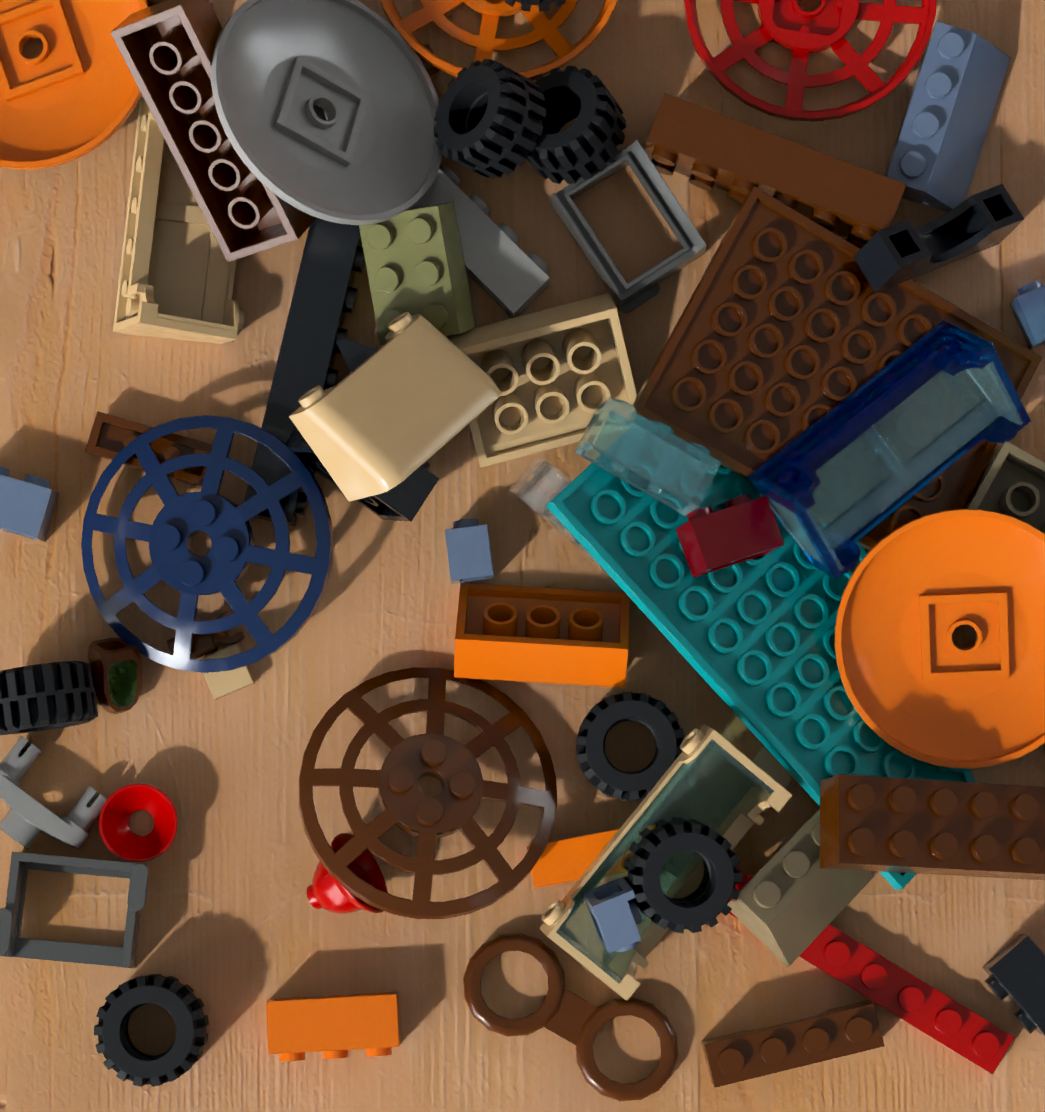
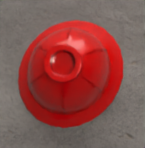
M348 833L338 834L333 838L331 848L336 853L354 836ZM366 849L347 867L356 876L376 889L388 893L383 874L371 852ZM321 861L318 863L313 875L312 884L307 887V898L314 908H324L329 912L340 914L357 912L361 909L372 913L383 912V910L368 905L348 892L328 873Z

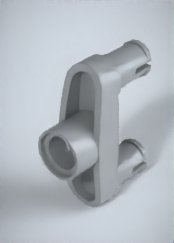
M20 736L17 743L0 763V798L11 808L0 822V829L27 849L41 832L68 846L79 849L89 837V834L86 832L99 817L107 799L88 786L86 792L66 817L62 815L59 818L19 788L21 784L18 781L36 758L42 754L39 748Z

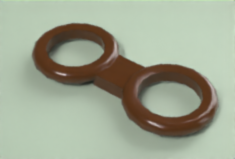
M522 933L499 935L483 943L469 959L463 977L464 998L473 1017L488 1030L510 1037L529 1035L545 1027L576 1045L577 1064L586 1082L601 1095L618 1101L642 1100L659 1091L672 1076L678 1058L677 1035L668 1017L653 1004L632 997L627 1001L624 998L612 999L598 1007L565 988L564 970L555 952L540 939ZM521 951L532 955L542 964L548 976L549 989L545 1001L536 1012L524 1018L509 1019L497 1015L487 1006L481 994L480 980L484 968L492 958L503 952ZM632 1015L644 1019L655 1029L660 1039L661 1054L657 1066L648 1077L635 1083H620L609 1079L599 1070L594 1060L593 1043L597 1032L607 1021L617 1016Z

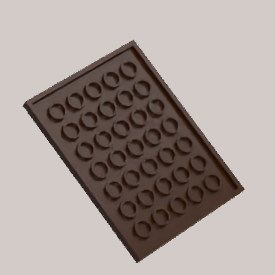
M754 186L747 193L629 412L867 550H871L882 538L911 520L939 511L963 509L1043 357L912 279L875 293L854 259V256L861 250L860 248Z

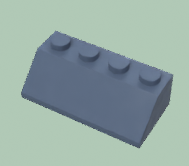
M936 21L926 45L884 175L907 184L902 198L946 212H950L966 200L1010 61L1008 55L976 33Z

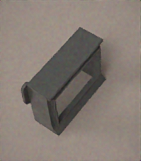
M638 140L634 141L629 147L621 149L615 159L609 158L606 162L608 166L602 172L597 169L592 173V178L584 180L581 177L577 180V183L570 184L556 194L553 193L551 195V205L619 309L624 313L631 312L656 296L660 289L658 283L704 255L707 246ZM629 165L683 249L627 284L573 202V199Z
M12 852L6 907L0 909V956L136 968L140 912L145 906L149 874L147 866L141 863ZM28 869L130 879L123 947L20 938Z

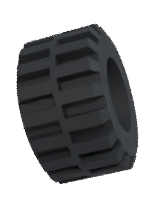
M484 59L482 62L479 60L472 62L469 68L464 67L458 72V77L455 80H451L447 86L446 93L442 94L439 101V110L436 111L434 118L437 121L434 127V137L437 138L436 145L438 149L443 151L442 154L445 157L487 178L489 176L500 178L503 173L508 175L513 172L517 164L521 166L527 159V154L534 150L537 137L541 135L544 127L541 124L546 115V109L542 107L545 99L544 95L540 93V87L536 83L503 64L491 59Z
M567 66L564 71H561L558 67L551 69L550 74L545 77L541 74L534 78L536 80L535 83L540 87V93L544 95L545 103L542 107L546 109V115L542 120L541 125L544 127L541 135L537 137L536 146L526 156L529 163L543 178H549L553 183L558 184L563 180L567 184L577 183L580 177L584 180L592 178V173L597 169L602 172L608 166L606 164L608 159H615L619 153L616 147L619 144H623L625 134L622 130L626 128V120L622 116L623 111L598 76L593 75L590 70L585 68L579 71L576 66ZM576 118L568 128L559 132L566 123Z
M62 661L0 671V735L75 726L88 723L98 717L92 666L89 663L83 661Z
M622 692L621 694L604 698V700L596 704L589 711L579 728L576 752L582 772L595 788L609 797L628 801L644 799L682 752L680 745L683 742L684 733L677 721L678 718L674 712H671L666 707L665 703L645 693ZM636 721L645 725L652 732L656 743L655 755L650 764L644 769L636 772H625L614 767L608 760L605 753V739L608 732L618 723Z
M672 817L670 822L664 819L654 822L656 828L652 830L645 828L639 834L643 837L638 844L633 841L629 848L633 852L631 859L625 858L624 868L628 871V876L624 877V879L634 891L636 896L634 900L637 907L655 924L664 929L667 927L673 932L683 933L684 929H688L692 933L701 932V926L704 924L713 927L719 923L716 917L720 913L727 916L732 910L727 904L731 898L737 900L740 893L735 888L736 882H742V872L736 869V864L740 863L737 854L731 851L730 847L732 845L726 838L718 834L719 832L694 819L686 820L683 817ZM687 850L695 851L701 856L704 865V875L699 887L686 897L669 898L663 893L660 883L663 866L676 853Z
M162 974L142 975L119 985L116 990L112 991L105 998V1004L99 1008L96 1015L99 1017V1021L94 1026V1035H98L99 1043L95 1046L98 1054L103 1053L106 1059L103 1063L107 1069L113 1068L118 1073L116 1077L122 1081L127 1079L133 1081V1085L160 1086L179 1078L199 1060L203 1053V1046L207 1043L208 1033H206V1026L209 1024L208 1015H204L202 1009L204 1004L201 998L197 999L192 993L194 990L188 984L183 985L178 982V978L172 976L165 977ZM157 1004L166 1009L174 1019L176 1025L175 1042L163 1054L147 1055L139 1051L131 1042L128 1033L129 1019L131 1014L142 1005Z

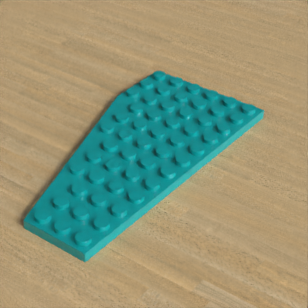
M641 418L546 505L819 806L820 781L838 774L976 783L970 769L936 766L910 757L889 745L864 722L845 691L836 661L834 644L835 623L840 600L848 580L857 565L867 554L865 548ZM745 494H749L751 500L767 496L784 545L767 555L693 578L676 533V529L688 521L687 514L707 506H711L713 512L725 509L726 501ZM880 872L895 890L903 889L916 875V873Z

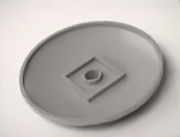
M247 0L227 20L218 36L212 56L211 86L215 107L225 134L234 150L254 176L270 191L288 204L311 216L348 225L374 224L394 218L403 211L408 210L426 193L438 173L443 156V151L439 150L436 145L437 138L434 137V127L437 124L434 118L436 111L439 110L440 103L436 89L422 61L389 22L357 0ZM313 105L324 110L327 121L320 119L315 114Z

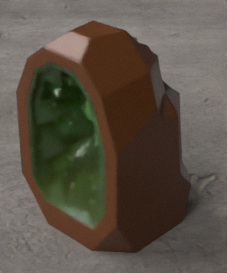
M121 638L93 641L89 645L87 658L92 666L94 688L99 705L107 712L113 714L130 710L137 703L142 691V660L138 646L128 645Z

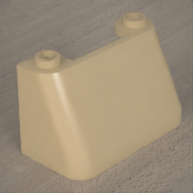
M405 312L392 320L387 325L390 332L385 337L387 343L336 386L323 390L319 385L306 392L298 400L301 406L289 416L349 502L382 494L399 485L501 395V391L492 378L421 314L411 316L409 312Z

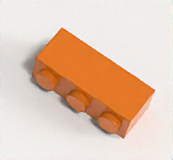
M398 992L277 998L266 1001L268 1054H279V1061L305 1060V1052L322 1051L323 1059L349 1057L348 1050L366 1049V1056L370 1057L392 1055L391 1047H399L401 1044Z

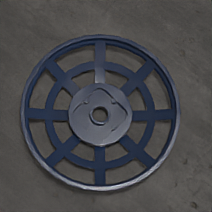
M209 415L179 418L158 425L136 437L123 448L103 471L90 496L84 516L81 541L83 569L90 594L101 615L114 632L128 645L138 646L140 654L156 663L182 671L201 673L230 671L257 663L277 652L293 639L312 617L324 594L331 571L334 545L331 516L324 493L313 472L298 453L287 448L286 443L279 437L257 425L230 417ZM197 428L217 429L210 454L182 455L161 464L150 445L151 442L162 436L181 430ZM238 433L248 436L266 446L282 459L292 472L269 485L252 468L235 459L228 458L234 434ZM136 454L146 475L138 481L128 494L118 518L98 514L97 510L100 500L110 480L124 462ZM206 466L201 492H190L179 496L167 475L188 467ZM224 470L242 478L255 489L257 494L239 506L230 499L219 495ZM153 486L164 504V507L156 516L153 525L131 521L138 502L147 490ZM301 487L309 500L315 521L317 542L315 557L289 553V525L280 500ZM266 509L269 510L274 525L275 550L254 546L253 532L249 520ZM93 530L115 535V562L124 587L107 601L100 589L94 569L92 552ZM200 531L206 532L212 542L211 549L204 556L195 554L191 546L192 538ZM127 538L149 542V551L153 565L136 578L132 574L128 561ZM250 563L272 567L264 586L249 602L236 583L245 574ZM290 570L311 574L308 589L297 610L282 628L272 634L258 613L265 608L276 594L284 578L285 571ZM164 580L172 588L181 592L178 616H173L160 609L144 593ZM221 592L234 611L231 615L216 620L195 621L199 595H213ZM135 602L153 620L176 630L173 655L159 651L141 641L121 623L116 615ZM243 624L258 643L257 646L246 652L227 658L191 659L193 634L219 633Z

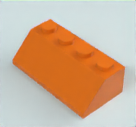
M460 583L455 634L454 677L625 688L630 598L625 592Z

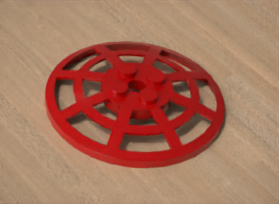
M684 0V10L687 28L697 54L708 72L726 91L744 104L767 115L791 121L818 122L840 119L863 111L886 98L907 78L918 63L931 36L936 16L937 0H922V7L896 6V0H883V5L862 3L859 0H819V8L811 12L802 10L798 6L797 0H736L758 5L762 26L745 38L742 37L735 20L733 0H721L723 24L733 45L715 57L708 50L700 30L696 0ZM855 19L880 22L873 41L859 55L845 39ZM893 23L919 24L916 38L907 57L896 72L886 82H883L868 65L884 47L891 33ZM771 40L792 50L789 72L769 65L754 52ZM831 48L845 65L843 68L830 73L806 75L809 53ZM744 59L749 66L763 76L787 85L785 107L770 104L749 94L734 83L724 71ZM852 76L870 93L857 101L837 108L816 111L801 110L804 88L830 86L845 81Z

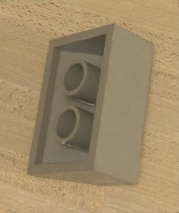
M819 809L740 890L738 899H732L727 905L732 908L730 912L775 956L789 967L871 881L874 874L872 871L820 868Z

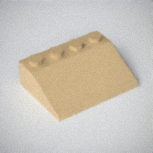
M610 293L476 327L461 334L446 336L486 372L501 391V395L469 423L480 468L626 430L640 419L629 412L637 397L617 308Z

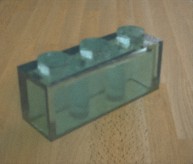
M608 398L596 408L575 450L576 454L684 516L700 507L721 464L720 461L711 457L710 451L704 446L685 442L675 436L674 431L666 424L658 421H649L637 414L635 407L628 402Z

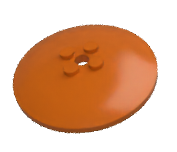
M0 0V167L16 170H38L71 162L98 148L124 124L133 112L142 94L110 32L132 13L148 8L147 0ZM34 38L41 39L43 42L42 53L34 59L25 58L23 48L26 42Z
M982 509L944 510L924 515L896 528L882 538L860 561L848 580L837 611L834 642L836 661L843 686L855 710L864 722L885 742L917 760L936 766L964 769L1003 764L1022 757L1045 743V534L1024 521L995 511ZM960 625L972 626L976 630L975 642L966 648L956 646L952 642V633L956 627Z

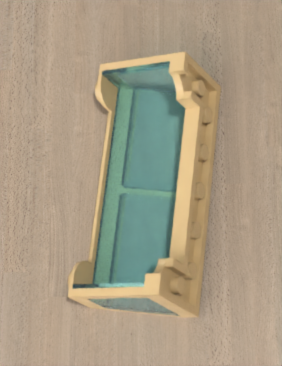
M703 725L700 730L697 728L692 730L685 737L680 745L681 754L563 900L557 899L551 903L542 916L544 923L539 929L626 1001L640 986V983L634 979L637 973L636 967L638 964L643 969L648 966L650 962L646 957L669 928L666 927L664 929L658 926L640 911L643 923L636 925L641 937L639 944L629 951H613L608 953L598 939L583 892L618 878L627 877L628 871L624 868L625 858L631 859L633 854L629 848L633 841L637 844L641 841L643 837L639 833L645 828L649 830L656 828L654 822L662 819L670 822L672 817H683L686 820L694 819L700 821L726 838L732 845L730 847L732 851L754 823L759 826L763 823L765 819L759 815L761 812L765 813L770 807L780 812L792 797V794L717 731L706 725ZM687 850L676 853L667 860L660 876L661 888L666 896L669 898H683L692 894L699 887L704 875V865L701 856L695 851Z

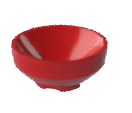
M148 784L126 785L116 790L104 803L99 818L100 835L107 848L117 857L129 862L151 861L161 856L173 843L178 829L177 811L171 799L160 789ZM138 810H146L154 818V828L146 836L136 835L130 828L131 816Z

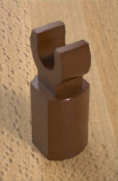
M234 612L222 613L216 619L229 616ZM224 631L210 634H193L191 659H198L218 650L217 645L222 642L226 644L239 643L245 638L244 633L238 632L232 636L226 635ZM175 637L166 641L171 655L174 653Z

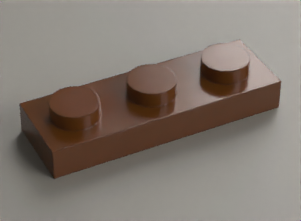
M97 411L85 452L112 461L136 437L154 427ZM174 433L162 436L150 443L161 464L182 455L210 454L213 446L212 444ZM136 454L124 462L125 465L144 470ZM206 466L184 468L167 476L202 487Z

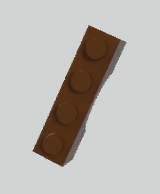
M869 1000L829 1009L817 1015L761 1029L739 1031L701 1041L711 1082L715 1088L885 1046L874 1003Z

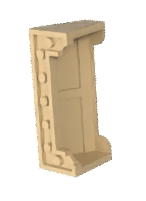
M141 96L113 332L217 344L237 340V335L241 333L243 328L244 312L239 310L238 302L232 300L236 260L227 262L143 96Z

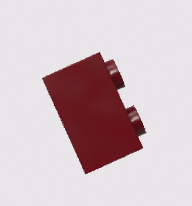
M745 494L726 501L725 509L713 512L712 507L707 506L687 514L688 521L678 527L676 533L693 578L767 555L784 545L767 496L751 500L750 495Z

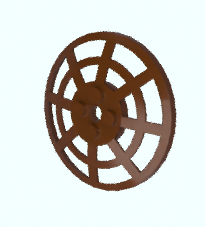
M413 667L390 671L366 680L345 693L325 713L314 729L304 752L299 776V809L304 831L314 853L328 873L348 892L368 905L394 915L415 919H447L471 914L494 904L513 891L532 871L544 852L554 826L557 808V783L551 755L540 731L526 712L509 696L489 683L480 679L455 678L453 670L442 668ZM411 678H429L428 699L402 702L377 713L361 698L371 690L394 681ZM446 680L460 682L481 690L500 702L510 713L492 725L473 710L445 701ZM348 709L364 726L359 729L350 742L341 768L314 769L317 754L326 733L337 717L344 710ZM427 712L426 734L415 735L405 740L388 723L406 714ZM445 714L467 721L482 733L465 746L455 739L444 736ZM520 726H523L529 734L539 755L545 779V791L523 787L520 784V774L516 759L509 744L504 739ZM373 734L390 750L381 770L354 769L361 749ZM493 746L497 749L504 764L507 783L483 780L482 772L476 759ZM425 776H433L441 782L442 791L435 796L426 795L420 790L418 781ZM313 786H339L343 813L355 836L336 853L327 842L318 822L313 801ZM353 787L378 788V797L384 811L368 825L364 823L357 809ZM481 798L506 801V808L501 821L489 837L473 819ZM519 804L544 809L542 822L532 846L523 860L512 870L497 847L504 841L511 830L518 813ZM396 825L404 832L418 837L417 857L412 858L398 853L383 844L379 838ZM459 830L474 848L470 852L458 857L434 860L436 838L449 836ZM368 849L374 856L388 865L406 872L415 873L412 900L396 897L376 889L356 876L347 866ZM483 860L498 880L497 883L488 889L469 897L445 902H430L433 875L459 872Z

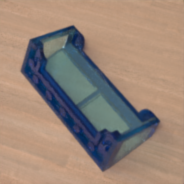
M943 320L751 473L748 478L761 497L767 496L772 512L812 565L836 580L842 574L849 572L858 561L861 551L855 542L981 440L1004 443L1013 439L1018 431L1031 422L993 344Z

